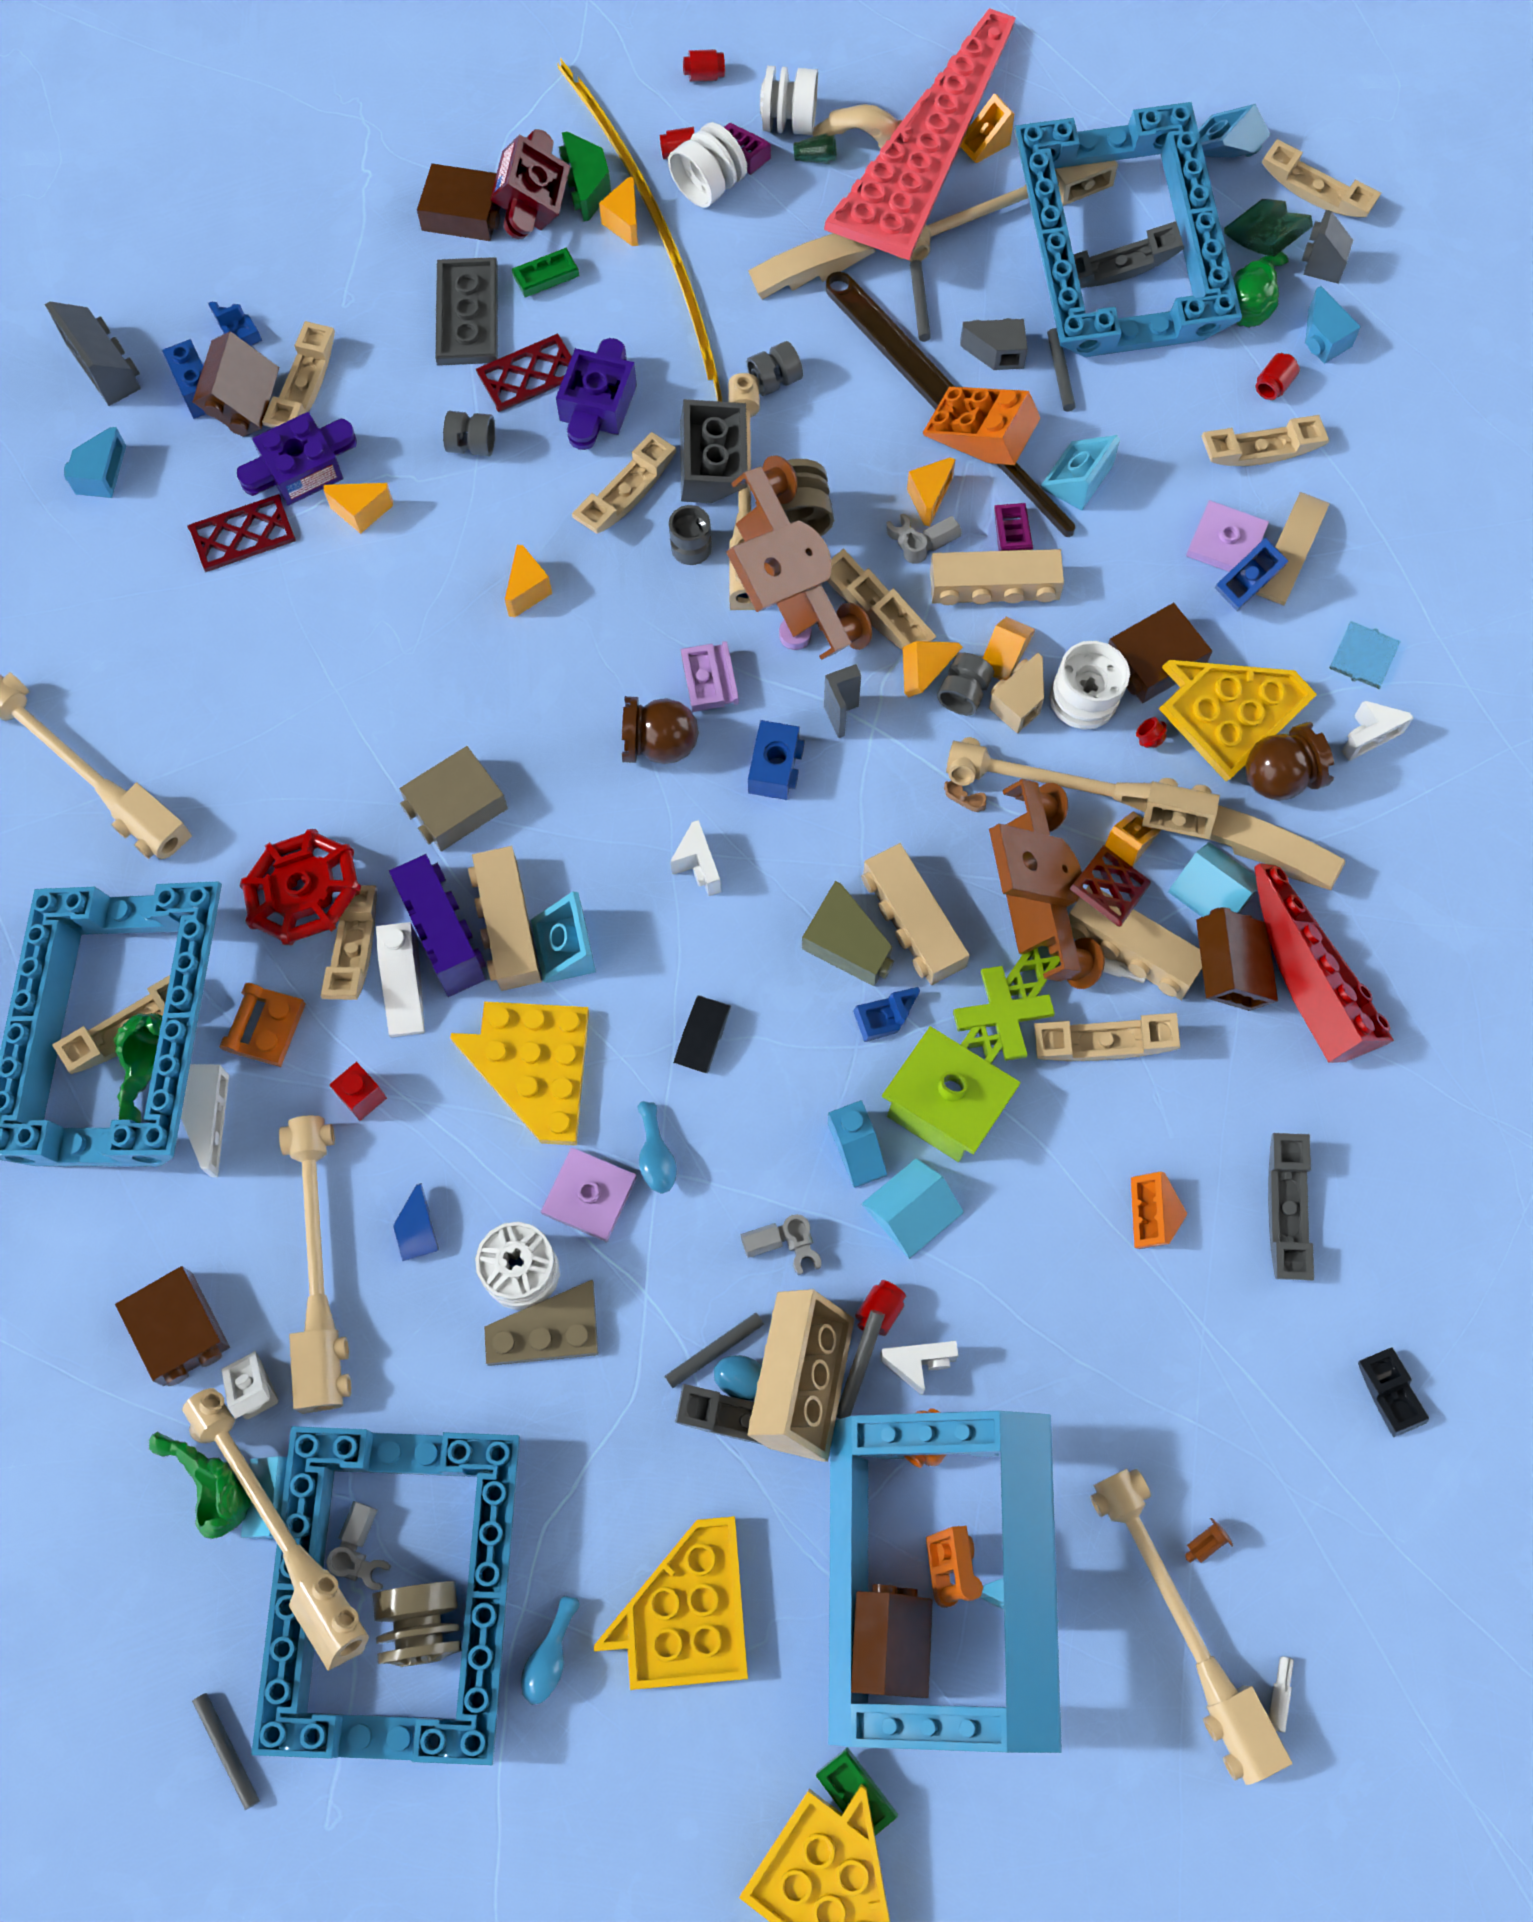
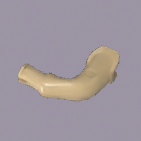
M864 104L836 109L830 112L829 118L813 128V137L818 143L824 144L836 134H843L847 130L859 128L870 134L878 142V146L882 148L886 141L890 140L891 135L902 120H897L890 113L875 105Z

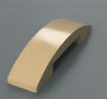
M1278 139L1263 158L1262 164L1289 191L1317 207L1337 214L1367 217L1381 195V192L1356 179L1349 187L1301 162L1300 158L1303 152Z
M304 322L294 345L297 351L296 358L279 398L272 397L262 421L264 426L274 428L310 411L320 390L329 363L335 334L333 327Z
M1319 415L1290 419L1287 426L1241 434H1234L1233 428L1203 432L1201 435L1210 461L1226 466H1253L1286 460L1320 448L1329 442Z
M651 432L632 451V461L598 496L591 493L572 513V518L596 534L617 523L653 487L676 453V447Z
M1302 492L1299 493L1275 546L1288 560V563L1256 595L1283 606L1285 605L1330 503Z
M361 885L360 894L354 896L339 919L331 965L326 967L321 990L322 999L357 1000L362 991L369 967L374 936L377 888L375 885Z
M170 975L147 988L150 993L149 995L90 1030L83 1026L52 1044L68 1072L74 1074L116 1057V1045L113 1038L118 1033V1028L122 1027L132 1016L140 1013H156L163 1016Z
M1177 1013L1141 1015V1020L1070 1025V1021L1034 1023L1037 1059L1113 1060L1147 1056L1180 1049Z

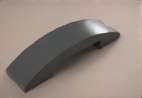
M1174 221L1147 230V239L1089 257L1087 250L1073 254L1080 287H1093L1122 281L1149 271L1177 255L1184 249L1177 222Z
M1273 1133L1271 1136L1268 1214L1275 1279L1314 1280L1313 1243H1309L1307 1172L1311 1170L1310 1134Z
M687 1384L682 1385L675 1423L725 1437L761 1444L747 1435L754 1402L721 1395L717 1391Z

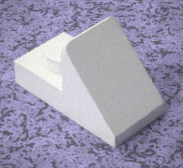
M1368 701L1362 702L1355 713V718L1361 726L1348 734L1347 737L1349 739L1342 752L1348 761H1351L1403 734L1413 720V716L1406 711Z
M699 820L691 823L671 859L672 874H677L693 869L698 886L705 885L708 896L721 892V881Z
M950 1341L883 1348L880 1353L881 1362L919 1394L923 1395L925 1386L922 1365L928 1364V1370L950 1368V1362H955L958 1357L957 1342Z
M256 1351L221 1369L227 1406L235 1419L243 1416L246 1420L278 1403V1397Z

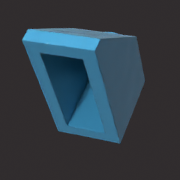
M1320 286L1316 288L1308 309L1305 344L1311 353L1316 355L1325 364L1353 347L1361 326Z
M117 427L107 428L72 450L70 460L64 466V477L75 495L112 498L126 450V444Z
M862 1100L828 1112L827 1124L853 1188L887 1176L877 1136Z

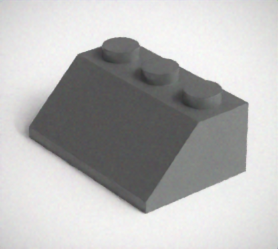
M51 301L44 304L65 344L108 406L141 389L136 379L139 371L130 357L127 359L122 357L125 352L116 337L111 339L108 337V334L111 332L101 316L95 318L88 307Z
M683 399L680 419L681 502L714 503L748 486V484H742L733 488L731 484L740 475L748 471L746 403Z

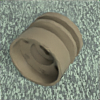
M809 459L787 460L796 473L798 485L793 500L787 504H781L790 523L798 520L804 522L822 536L832 528L834 522L825 468L818 462Z
M454 1581L412 1585L372 1594L374 1620L378 1622H393V1631L376 1637V1644L395 1642V1650L377 1654L378 1664H392L401 1667L441 1661L453 1653L462 1651L461 1641L443 1642L442 1637L443 1634L460 1631L459 1624L441 1623L442 1614L458 1608L456 1583Z

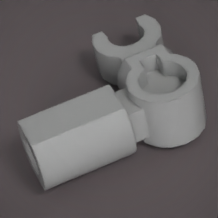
M904 513L900 515L902 527H895L890 521L887 522V534L892 539L898 540L899 546L904 551V558L910 563L924 561L927 557V551H934L961 537L960 525L953 516L924 530L923 534L911 528L910 518Z
M802 1215L789 1216L784 1221V1224L779 1227L774 1223L740 1234L747 1258L783 1247L782 1242L787 1241L789 1250H794L796 1255L793 1260V1267L797 1275L803 1274L801 1260L804 1258H810L814 1262L815 1269L821 1268L820 1256L817 1252L811 1250L810 1247L813 1244L810 1224Z
M353 1501L338 1537L342 1542L340 1547L333 1549L329 1553L326 1561L327 1568L335 1576L345 1577L356 1581L359 1577L363 1579L364 1584L368 1588L382 1590L383 1585L373 1581L372 1572L377 1567L390 1570L391 1565L384 1560L365 1561L366 1555L356 1552L358 1546L363 1547L377 1509Z

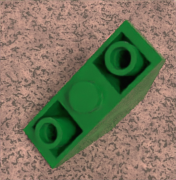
M568 131L562 132L563 146H558L560 159L570 165L567 184L569 188L574 187L575 190L571 192L573 206L575 210L581 211L583 222L589 221L599 209V202L611 193L609 169L603 148Z

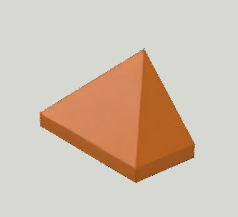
M1161 1171L1131 1177L1134 1248L1143 1249L1170 1244L1186 1218L1187 1212L1168 1177Z

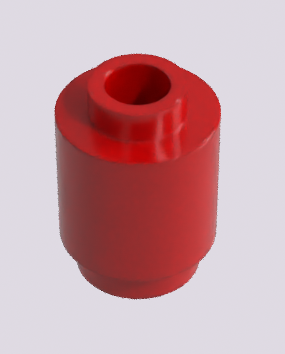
M716 49L688 50V56L683 57V74L689 75L690 82L717 81L718 78L725 76L724 53L717 52Z
M694 126L667 130L666 134L660 135L663 160L668 159L670 153L684 141L691 139L695 133Z
M1275 354L1257 377L1255 388L1258 394L1267 400H1274L1282 396L1300 372L1297 360L1290 354Z
M881 1280L879 1285L872 1287L855 1314L856 1319L859 1321L858 1328L864 1331L870 1311L876 1310L885 1314L879 1335L886 1336L905 1306L903 1301L906 1298V1294L895 1284Z

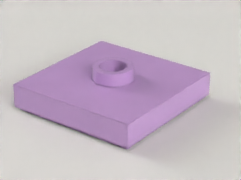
M1209 500L1186 556L1230 572L1262 541L1269 521Z
M571 1147L541 1213L544 1216L608 1242L637 1179V1175Z

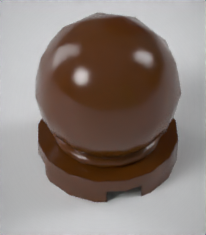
M624 697L622 740H625L624 751L628 752H622V762L636 763L637 755L642 753L650 761L668 764L678 762L690 754L696 745L699 731L697 720L688 707L679 701L668 698L653 700L643 707L639 705V697Z
M1305 722L1292 727L1289 735L1267 736L1255 744L1248 755L1245 768L1247 781L1256 793L1271 800L1281 801L1294 798L1302 793L1307 786L1310 789H1320L1331 784L1334 780V777L1329 775L1328 766L1334 765L1331 748L1322 732L1319 734L1313 732V723Z

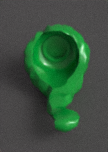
M1283 251L1264 256L1258 261L1250 262L1234 275V285L1242 314L1241 320L1236 323L1238 326L1250 328L1261 325L1276 310L1279 288L1277 285V272L1274 266H1282L1289 262L1288 256Z
M140 1013L132 1016L122 1027L118 1028V1033L113 1038L116 1045L115 1052L119 1058L120 1065L126 1072L124 1082L120 1086V1092L117 1095L120 1107L119 1120H132L136 1123H141V1112L134 1106L133 1101L137 1098L138 1093L144 1091L148 1081L151 1080L162 1015Z
M159 1432L151 1435L149 1450L162 1457L176 1456L197 1486L195 1525L199 1532L205 1538L214 1539L222 1537L237 1528L245 1519L251 1505V1500L228 1462H223L220 1458H207L201 1452H197L195 1447L188 1446L187 1442L173 1440Z

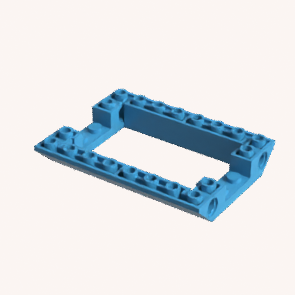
M1192 102L1133 109L1128 125L1077 132L1074 118L1015 125V136L1060 346L1083 357L1198 342L1206 340L1241 320L1242 314ZM1161 154L1175 220L1184 245L1183 255L1193 296L1176 298L1171 311L1118 318L1115 306L1097 309V312L1085 313L1055 169Z
M219 881L156 884L154 895L109 897L95 886L34 889L0 1049V1160L30 1166H162L174 1157L222 884ZM178 932L144 1120L149 1123H136L132 1120H111L110 1128H63L49 1120H44L57 1059V1052L52 1044L61 1039L81 935Z
M971 1411L857 1415L835 1421L830 1447L828 1745L1005 1753H1062L1052 1426L1050 1414L1013 1411ZM1000 1453L1006 1707L857 1704L868 1703V1694L851 1693L856 1592H868V1460L857 1456L876 1457L879 1459H904V1455L969 1454L975 1457H999Z
M291 1426L280 1517L297 1545H301L323 1569L335 1471L477 1477L456 1719L307 1713L314 1647L289 1607L294 1588L283 1558V1552L277 1544L251 1755L327 1759L341 1757L411 1760L412 1762L493 1765L519 1455V1435L443 1432L442 1436L373 1433L368 1429Z

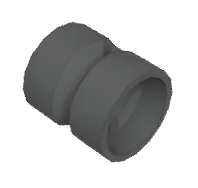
M784 341L771 347L769 354L762 351L746 360L748 373L759 379V394L761 396L778 390L780 383L787 386L801 380L803 377L799 356L789 341Z
M448 411L443 428L445 451L464 454L467 450H470L473 455L491 456L495 442L494 416L491 414L475 413L472 417H469L466 412Z
M693 505L681 506L676 509L669 519L672 555L677 561L686 565L700 564L711 554L712 541L709 515L704 509Z
M959 653L955 656L948 671V676L944 679L938 691L937 698L939 702L954 713L965 716L973 715L976 713L983 698L982 690H987L994 675L993 667L977 655Z

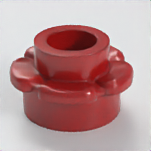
M1156 717L1145 720L1136 731L1139 744L1145 748L1160 746L1167 737V724L1164 721H1159Z

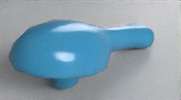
M642 1101L637 1108L643 1118L646 1142L639 1155V1167L649 1187L663 1194L670 1191L676 1181V1162L661 1138L656 1117L657 1105L652 1102Z
M728 1356L721 1359L715 1366L714 1381L730 1397L753 1400L756 1396L757 1382L762 1365L747 1356Z
M563 1596L560 1599L557 1615L547 1637L525 1663L521 1676L522 1695L531 1705L544 1702L554 1691L561 1678L564 1666L562 1640L572 1616L580 1606L577 1598Z

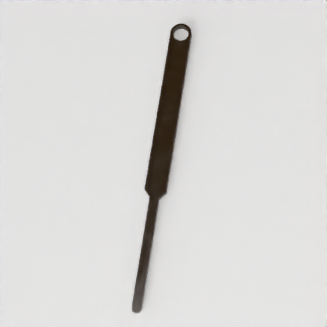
M834 272L830 274L826 279L827 295L936 410L949 386H955L847 273ZM835 281H843L848 285V288L843 291H836L830 285ZM1017 463L1015 465L997 464L1063 536L1071 537L1074 534L1075 524Z

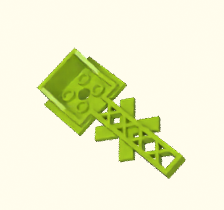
M1038 948L1024 955L1022 954L1007 978L1003 966L981 969V976L989 1004L953 1009L957 1031L970 1030L961 1044H958L931 1026L928 1028L882 1094L884 1099L891 1102L887 1117L958 1163L966 1151L974 1155L1021 1084L1020 1081L995 1067L992 1063L1001 1050L1005 1061L1026 1058L1028 1054L1019 1023L1054 1017L1055 1012L1050 995H1038L1048 979H1044L1043 974L1058 967L1060 957L1040 958ZM1035 970L1038 982L1023 984L1020 972ZM1017 995L1018 999L1012 1000L1011 996ZM996 1026L998 1034L988 1036L986 1027ZM982 1047L985 1060L968 1049ZM953 1081L960 1086L961 1091H952L944 1083Z

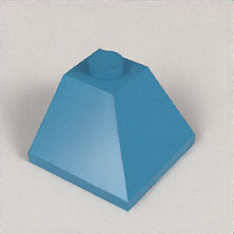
M1256 103L1213 114L1198 129L1204 157L1234 158L1242 155L1250 157L1261 150L1262 143L1271 135Z

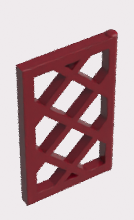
M557 333L476 368V373L495 404L496 410L500 412L560 386L564 375L557 377L555 376L559 365L568 367L572 356ZM554 344L559 349L556 356L541 353L543 349ZM524 357H532L527 369L512 365L513 362ZM538 359L553 363L549 374L534 371ZM494 370H503L499 381L488 379L486 376L487 373ZM509 372L524 375L520 387L505 383ZM530 377L546 381L545 384L534 389H526ZM501 390L517 393L515 397L501 402L499 399Z
M280 494L187 525L205 572L296 541L282 505ZM274 503L277 507L272 517L258 512L260 508ZM242 514L248 515L240 528L227 523L231 518ZM254 518L268 523L261 536L247 531ZM210 525L216 526L209 539L199 536L197 530ZM275 526L285 529L287 535L273 540L268 539ZM223 529L236 534L229 547L215 542ZM243 537L257 541L255 546L241 551L236 550ZM211 548L225 552L221 558L209 562L207 559Z
M1103 845L1070 887V890L1116 926L1121 927L1150 886L1151 881ZM1104 856L1106 859L1112 862L1113 865L1105 864L1102 857ZM1092 871H1100L1103 879L1095 878ZM1111 874L1119 875L1123 883L1114 882ZM1130 878L1134 879L1141 886H1134ZM1081 885H1089L1093 894L1088 892ZM1100 888L1109 889L1113 898L1104 896ZM1120 892L1128 893L1131 900H1124ZM1109 906L1118 907L1121 915L1119 916Z

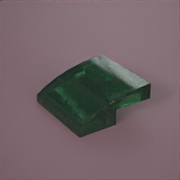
M1262 198L1224 228V233L1249 250L1275 257L1313 227L1312 216L1287 212L1286 201Z

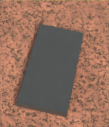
M497 257L437 260L435 352L437 365L482 364L498 359Z

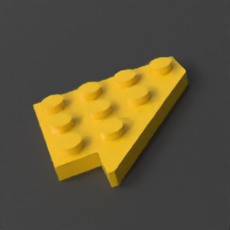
M1169 660L1162 668L1180 688L1158 709L1226 782L1245 766L1248 755L1257 742L1267 736L1276 735L1317 694L1295 670Z
M484 1001L481 1034L451 1033L450 1038L452 1042L541 1144L577 1146L589 1020L588 1007Z
M735 1516L696 1520L594 1644V1652L628 1649L630 1690L748 1679Z
M863 1784L860 1785L843 1813L811 1789H808L741 1892L739 1898L769 1922H890L867 1787Z

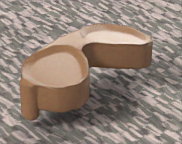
M952 781L945 782L944 790L948 798L974 812L985 810L987 800L985 793L980 792L967 796L968 794L966 791H963L962 785L955 784Z

